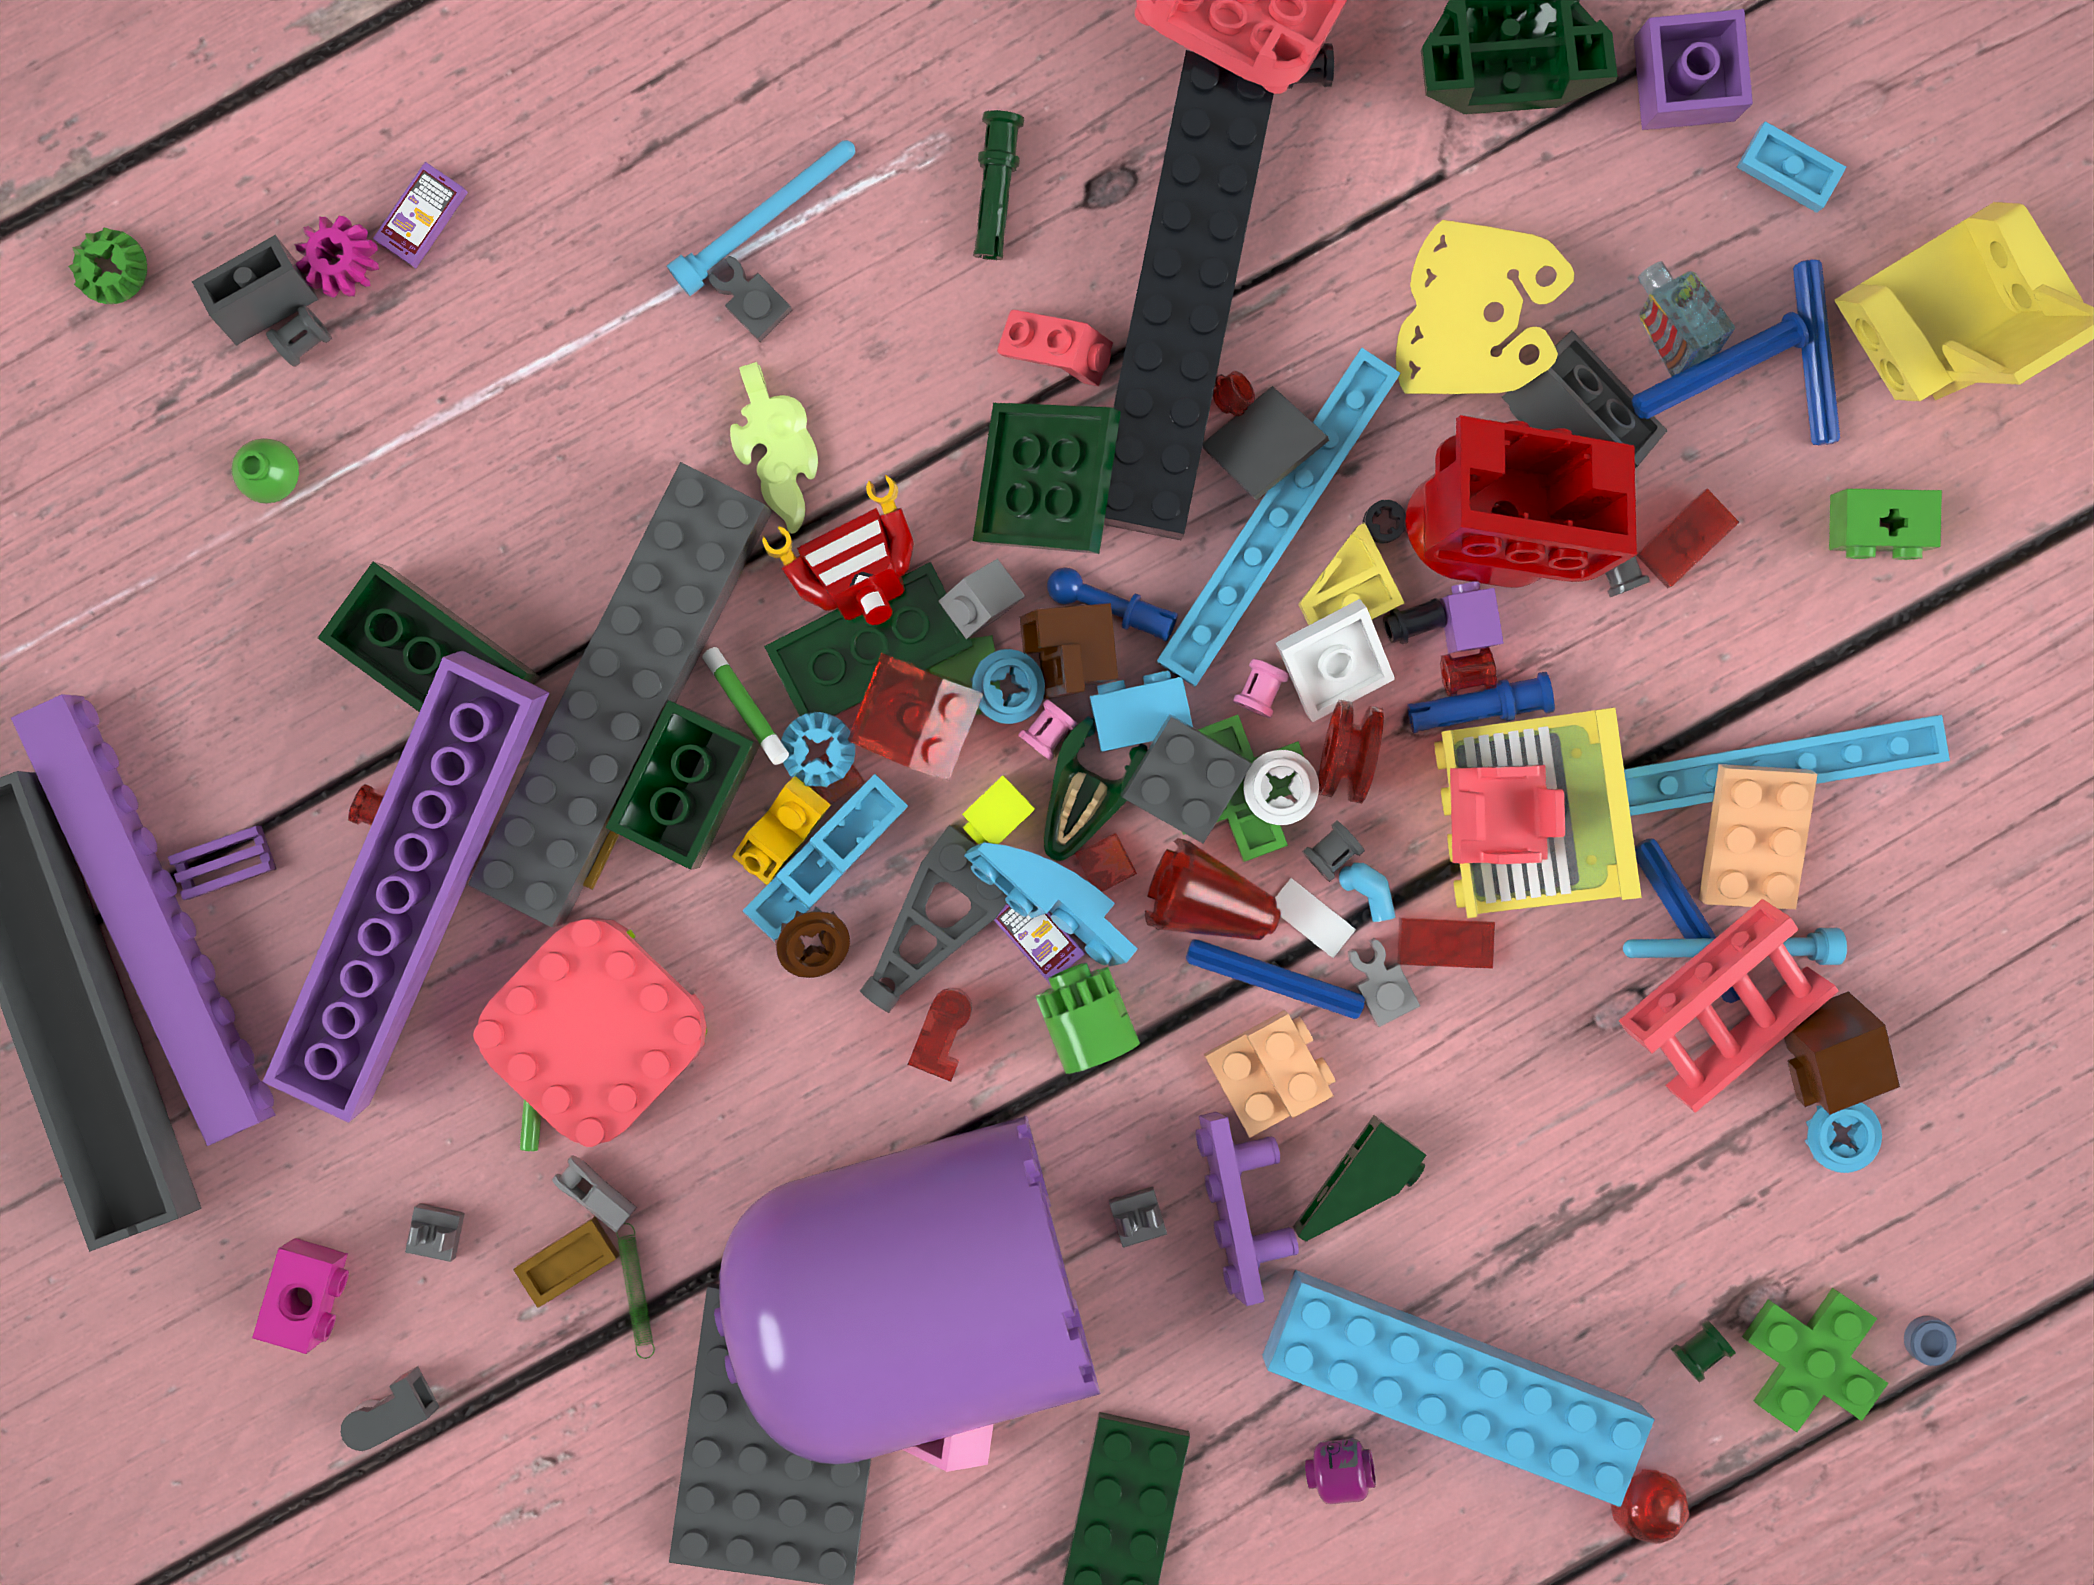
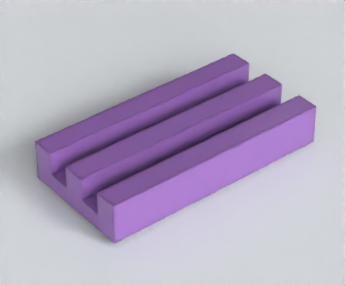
M254 826L168 856L170 865H175L177 871L174 874L176 882H181L183 891H180L183 900H190L276 870L262 826ZM254 839L256 846L189 869L187 861ZM258 855L260 856L261 864L195 886L193 880L195 877Z

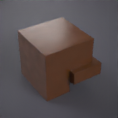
M1111 603L1036 609L1019 617L1023 653H1039L1040 669L1045 682L1044 699L1061 698L1085 692L1086 685H1097L1118 679Z
M1849 991L1829 999L1784 1037L1787 1049L1795 1056V1058L1788 1060L1787 1063L1796 1098L1804 1107L1819 1103L1831 1115L1900 1087L1886 1025Z

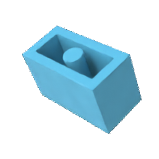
M1163 671L1143 676L1144 685L1126 689L1124 680L1097 686L1098 695L1090 696L1089 699L1093 718L1095 719L1094 723L1100 751L1104 752L1152 742L1169 714L1193 727L1183 677L1172 679L1170 671Z

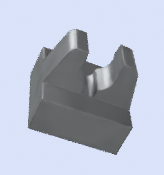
M1153 1187L1109 1200L1123 1248L1167 1235Z
M418 1204L414 1207L405 1253L451 1262L456 1258L465 1213Z

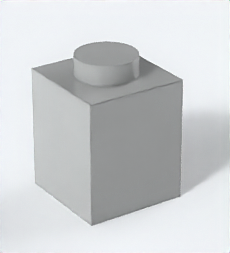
M997 558L962 579L939 600V603L967 639L1002 617L1023 599L1025 595Z

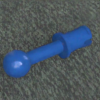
M1063 567L1055 570L1047 581L1048 594L1059 604H1071L1075 601H1080L1087 605L1111 603L1112 614L1123 618V629L1128 630L1129 627H1133L1166 642L1174 630L1178 613L1141 601V595L1136 593L1128 601L1083 583L1081 575L1072 568Z

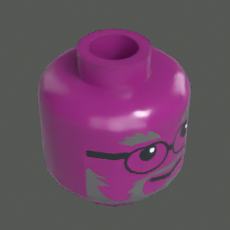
M1357 1439L1319 1442L1314 1449V1459L1305 1461L1309 1489L1317 1488L1320 1498L1326 1504L1361 1502L1367 1497L1369 1488L1376 1487L1371 1449H1364Z

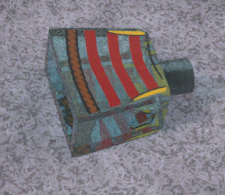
M1663 261L1657 262L1645 269L1638 276V279L1649 297L1639 317L1671 377L1720 353L1735 330V326L1697 274L1693 271H1688L1673 279Z

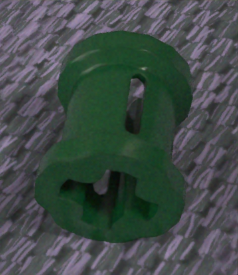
M1708 1320L1702 1323L1703 1329L1683 1346L1676 1344L1671 1348L1672 1352L1699 1383L1705 1379L1704 1373L1723 1357L1731 1358L1736 1354L1726 1339Z

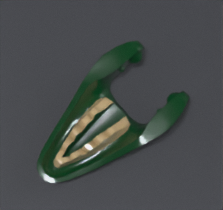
M1087 716L1067 736L1060 749L1056 764L1044 832L1045 853L1056 861H1063L1074 855L1125 804L1127 800L1122 798L1121 794L1147 752V745L1141 743L1139 746L1133 747L1129 752L1131 761L1129 765L1125 766L1126 771L1122 778L1118 780L1105 779L1088 771L1079 763L1077 753L1080 748L1085 746V738L1093 736L1096 729L1093 723L1095 719Z

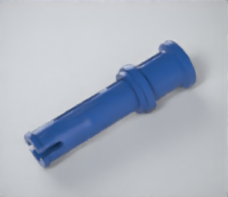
M1539 672L1537 678L1509 683L1507 679L1499 680L1492 689L1427 702L1410 703L1407 705L1410 724H1413L1411 725L1412 732L1418 733L1419 731L1497 716L1501 720L1511 721L1515 719V715L1538 710L1552 713L1555 710V702L1548 673Z

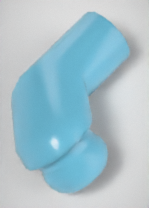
M1353 863L1352 866H1345L1341 869L1339 873L1341 887L1346 891L1355 889L1368 897L1373 922L1396 918L1389 883L1384 875L1365 863Z

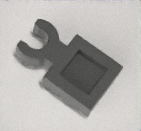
M728 256L725 260L731 269L734 270L733 278L728 282H722L711 273L708 276L709 281L719 293L733 296L725 307L761 342L793 309L759 273L747 282L745 271L739 261L732 256Z

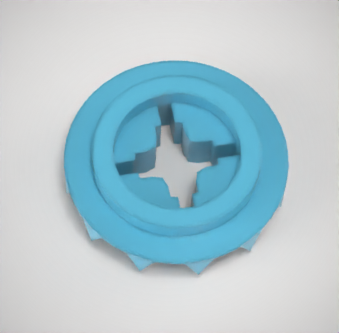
M1004 649L989 654L978 663V667L970 679L973 691L972 700L976 702L982 711V715L989 717L999 724H1013L1028 719L1037 711L1044 697L1045 682L1040 667L1030 656L1018 650ZM1010 670V675L1012 676L1011 683L1018 685V688L1025 689V692L1009 694L1007 701L1004 702L1002 691L990 685V682L1004 680Z
M823 712L804 714L792 721L783 733L781 743L789 753L788 758L783 762L784 767L791 777H798L804 782L805 786L827 787L843 779L854 762L855 741L853 735L843 721L831 714ZM804 735L816 743H820L823 740L826 741L831 736L833 737L826 749V754L832 763L831 765L826 761L823 762L818 757L812 761L809 760L805 764L803 763L809 752V747L806 744L807 741L803 737Z
M1862 1102L1831 1115L1819 1105L1812 1119L1806 1121L1808 1133L1805 1142L1813 1154V1159L1829 1170L1840 1173L1858 1171L1874 1160L1881 1147L1882 1128L1876 1114ZM1832 1122L1845 1128L1851 1125L1847 1135L1851 1139L1850 1143L1854 1148L1839 1141L1832 1145V1140L1837 1136L1833 1130Z

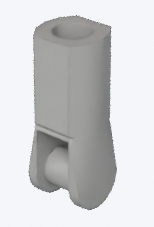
M572 1155L568 1159L569 1166L562 1175L556 1174L552 1179L553 1183L561 1191L588 1209L614 1232H617L637 1207L604 1181L586 1162ZM582 1178H585L593 1185L587 1194L577 1187Z

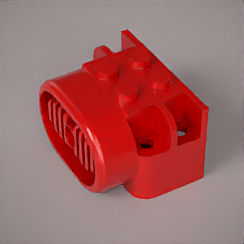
M1460 415L1456 418V435L1444 440L1437 448L1435 474L1421 483L1409 500L1406 510V530L1412 548L1422 562L1431 570L1455 580L1519 588L1533 584L1541 578L1567 582H1582L1595 579L1637 555L1634 445L1572 435V431L1564 428L1550 430L1532 428L1524 421H1508L1503 423Z

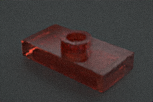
M1707 488L1696 496L1637 552L1636 556L1669 588L1680 580L1740 522Z
M1399 917L1397 964L1493 969L1495 922Z

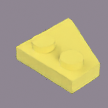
M1365 523L1355 528L1298 605L1308 625L1358 599L1367 607L1371 620L1404 604L1403 598Z

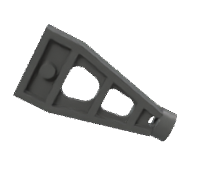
M950 825L922 860L873 976H870L860 989V992L868 1000L887 1013H890L899 1001L900 995L992 922L1007 904L1005 901L1007 895L995 884L989 885L983 882L971 870L972 863L964 854L970 848L976 846V844ZM940 882L951 884L967 896L971 902L969 913L956 924L947 928L937 926L929 920L926 914V904L934 886ZM913 925H920L937 939L936 947L918 964L909 963L901 957L899 952L901 943ZM884 977L892 979L895 983V990L893 991L881 982L880 979Z

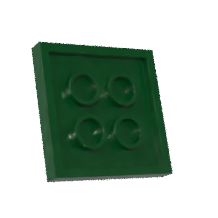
M993 403L973 541L988 545L1100 554L1121 411L1111 407Z

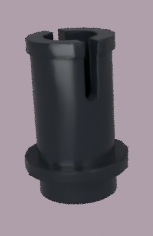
M1437 598L1402 611L1394 608L1390 611V615L1383 617L1384 628L1391 643L1399 641L1401 644H1406L1410 637L1439 627L1443 628L1447 625L1444 609Z

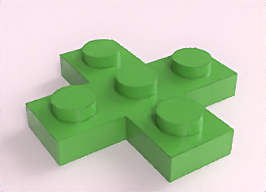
M1238 714L1198 729V731L1247 758L1251 763L1260 757H1254ZM1299 741L1276 749L1293 751L1304 757ZM1268 772L1265 774L1273 786L1272 791L1269 793L1270 796L1265 800L1267 803L1278 796L1285 797L1292 794L1288 786L1292 782L1291 779L1295 776L1294 772L1282 779L1271 776ZM1243 778L1217 822L1227 819L1241 859L1245 862L1288 846L1280 825L1267 823L1253 814L1244 798Z
M1834 1288L1830 1290L1807 1325L1768 1299L1742 1337L1778 1362L1779 1365L1753 1401L1795 1432L1800 1430L1823 1395L1863 1421L1889 1384L1851 1357L1877 1318Z

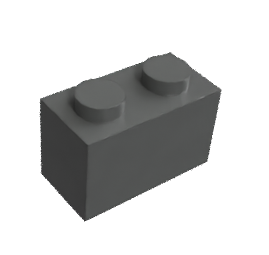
M276 235L192 281L209 316L236 346L294 314L302 305L308 306L319 300L313 288L307 284L305 274L296 266L295 263L297 261Z

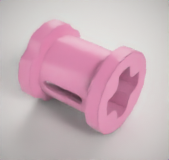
M1252 659L1249 665L1252 671L1242 693L1235 695L1233 702L1253 713L1271 718L1274 712L1271 709V705L1281 683L1287 682L1290 675L1266 662Z
M1046 699L1043 703L1044 711L1027 731L1022 730L1018 736L1051 761L1055 756L1053 750L1068 731L1073 730L1078 723Z

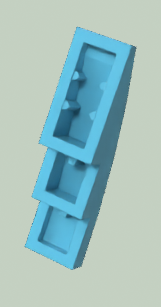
M874 774L742 912L775 943L774 939H777L781 933V924H787L794 919L796 911L806 913L905 811L908 805Z

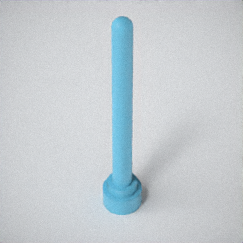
M848 140L841 141L697 255L694 256L693 253H690L685 258L680 255L669 263L666 267L684 291L691 296L705 285L703 280L709 276L707 271L851 159L855 154L854 144Z
M1817 928L1814 933H1809L1807 937H1790L1783 943L1791 956H1807L1809 960L1816 961L1819 965H1841L1847 954L1846 937L1840 928ZM1715 938L1630 939L1624 943L1623 952L1629 958L1694 957Z

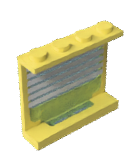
M1616 708L1442 731L1443 741L1434 742L1438 770L1447 769L1449 787L1441 788L1445 816L1451 815L1450 768L1545 765L1546 787L1548 789H1562L1564 791L1565 836L1547 838L1548 859L1542 860L1541 863L1460 864L1462 879L1454 880V892L1457 908L1466 907L1467 918H1475L1481 913L1621 897L1622 900L1642 898ZM1447 834L1450 860L1453 862L1452 834Z

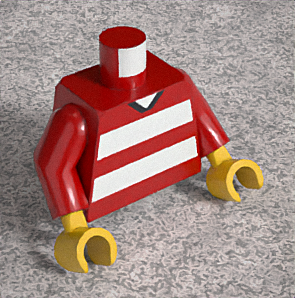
M885 475L890 489L886 496L877 497L871 481H868L866 486L869 498L881 505L883 514L880 515L877 508L797 547L800 554L797 557L791 550L792 539L785 528L778 527L781 535L786 539V544L781 549L771 548L763 536V545L766 552L771 557L781 559L784 564L781 569L799 596L825 611L837 609L845 620H852L863 614L868 624L878 625L884 623L892 615V608L888 601L902 595L905 590L902 576L909 570L914 541L902 508H897L894 502L898 495V486L887 475Z

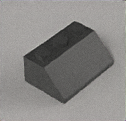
M1573 330L1555 345L1558 356L1556 362L1549 370L1523 387L1506 392L1502 396L1509 405L1512 414L1519 421L1528 423L1529 427L1543 430L1564 428L1572 431V435L1634 445L1635 468L1639 466L1668 431L1654 416L1649 419H1642L1635 414L1631 402L1634 394Z

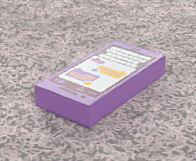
M424 162L373 239L414 268H417L468 192L430 164Z
M1006 904L994 921L1048 983L1050 976L1068 969L1085 954L1074 939L1052 921V914L1049 911L1047 914L1031 918L1029 915L1024 917Z

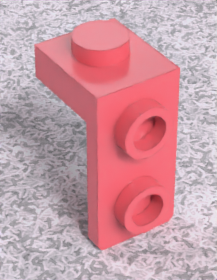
M1011 310L997 351L1004 357L1061 368L1082 383L1099 387L1103 373L1110 363L1113 342L1087 323Z

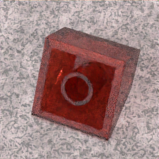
M881 653L848 741L908 768L949 781L983 693L962 681Z

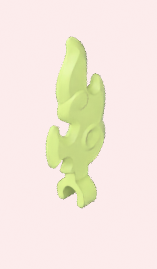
M755 362L739 367L751 403L741 410V414L747 418L748 423L743 427L738 424L731 425V443L737 458L745 465L751 463V452L755 445L764 444L767 447L766 455L757 465V475L761 480V492L767 505L785 521L788 532L793 534L802 526L806 511L802 492L796 483V476L799 473H804L808 479H814L818 469V454L814 441L806 429L807 415L802 404L790 396L769 397L761 366Z

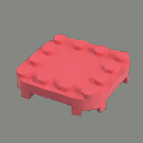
M1136 0L1135 17L1140 23L1151 26L1165 37L1236 75L1262 85L1271 93L1281 94L1287 90L1290 84L1298 82L1309 70L1347 0Z
M594 917L570 922L555 932L488 1002L479 1016L478 1025L473 1033L474 1041L479 1046L480 1053L490 1067L560 1134L585 1147H594L600 1143L609 1142L628 1129L684 1069L696 1059L705 1045L704 1040L707 1029L703 1012L704 1006L695 993L691 995L626 933L627 928L614 920Z

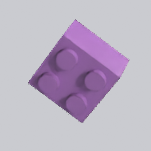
M1744 9L1651 17L1634 36L1642 130L1735 122L1753 104Z

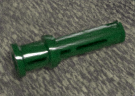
M990 110L983 112L982 122L986 124L984 151L979 152L978 162L980 167L983 168V181L973 256L997 261L1003 260L1010 181L1012 172H1015L1016 168L1019 167L1020 157L1016 156L1018 129L1024 126V117L1013 112Z

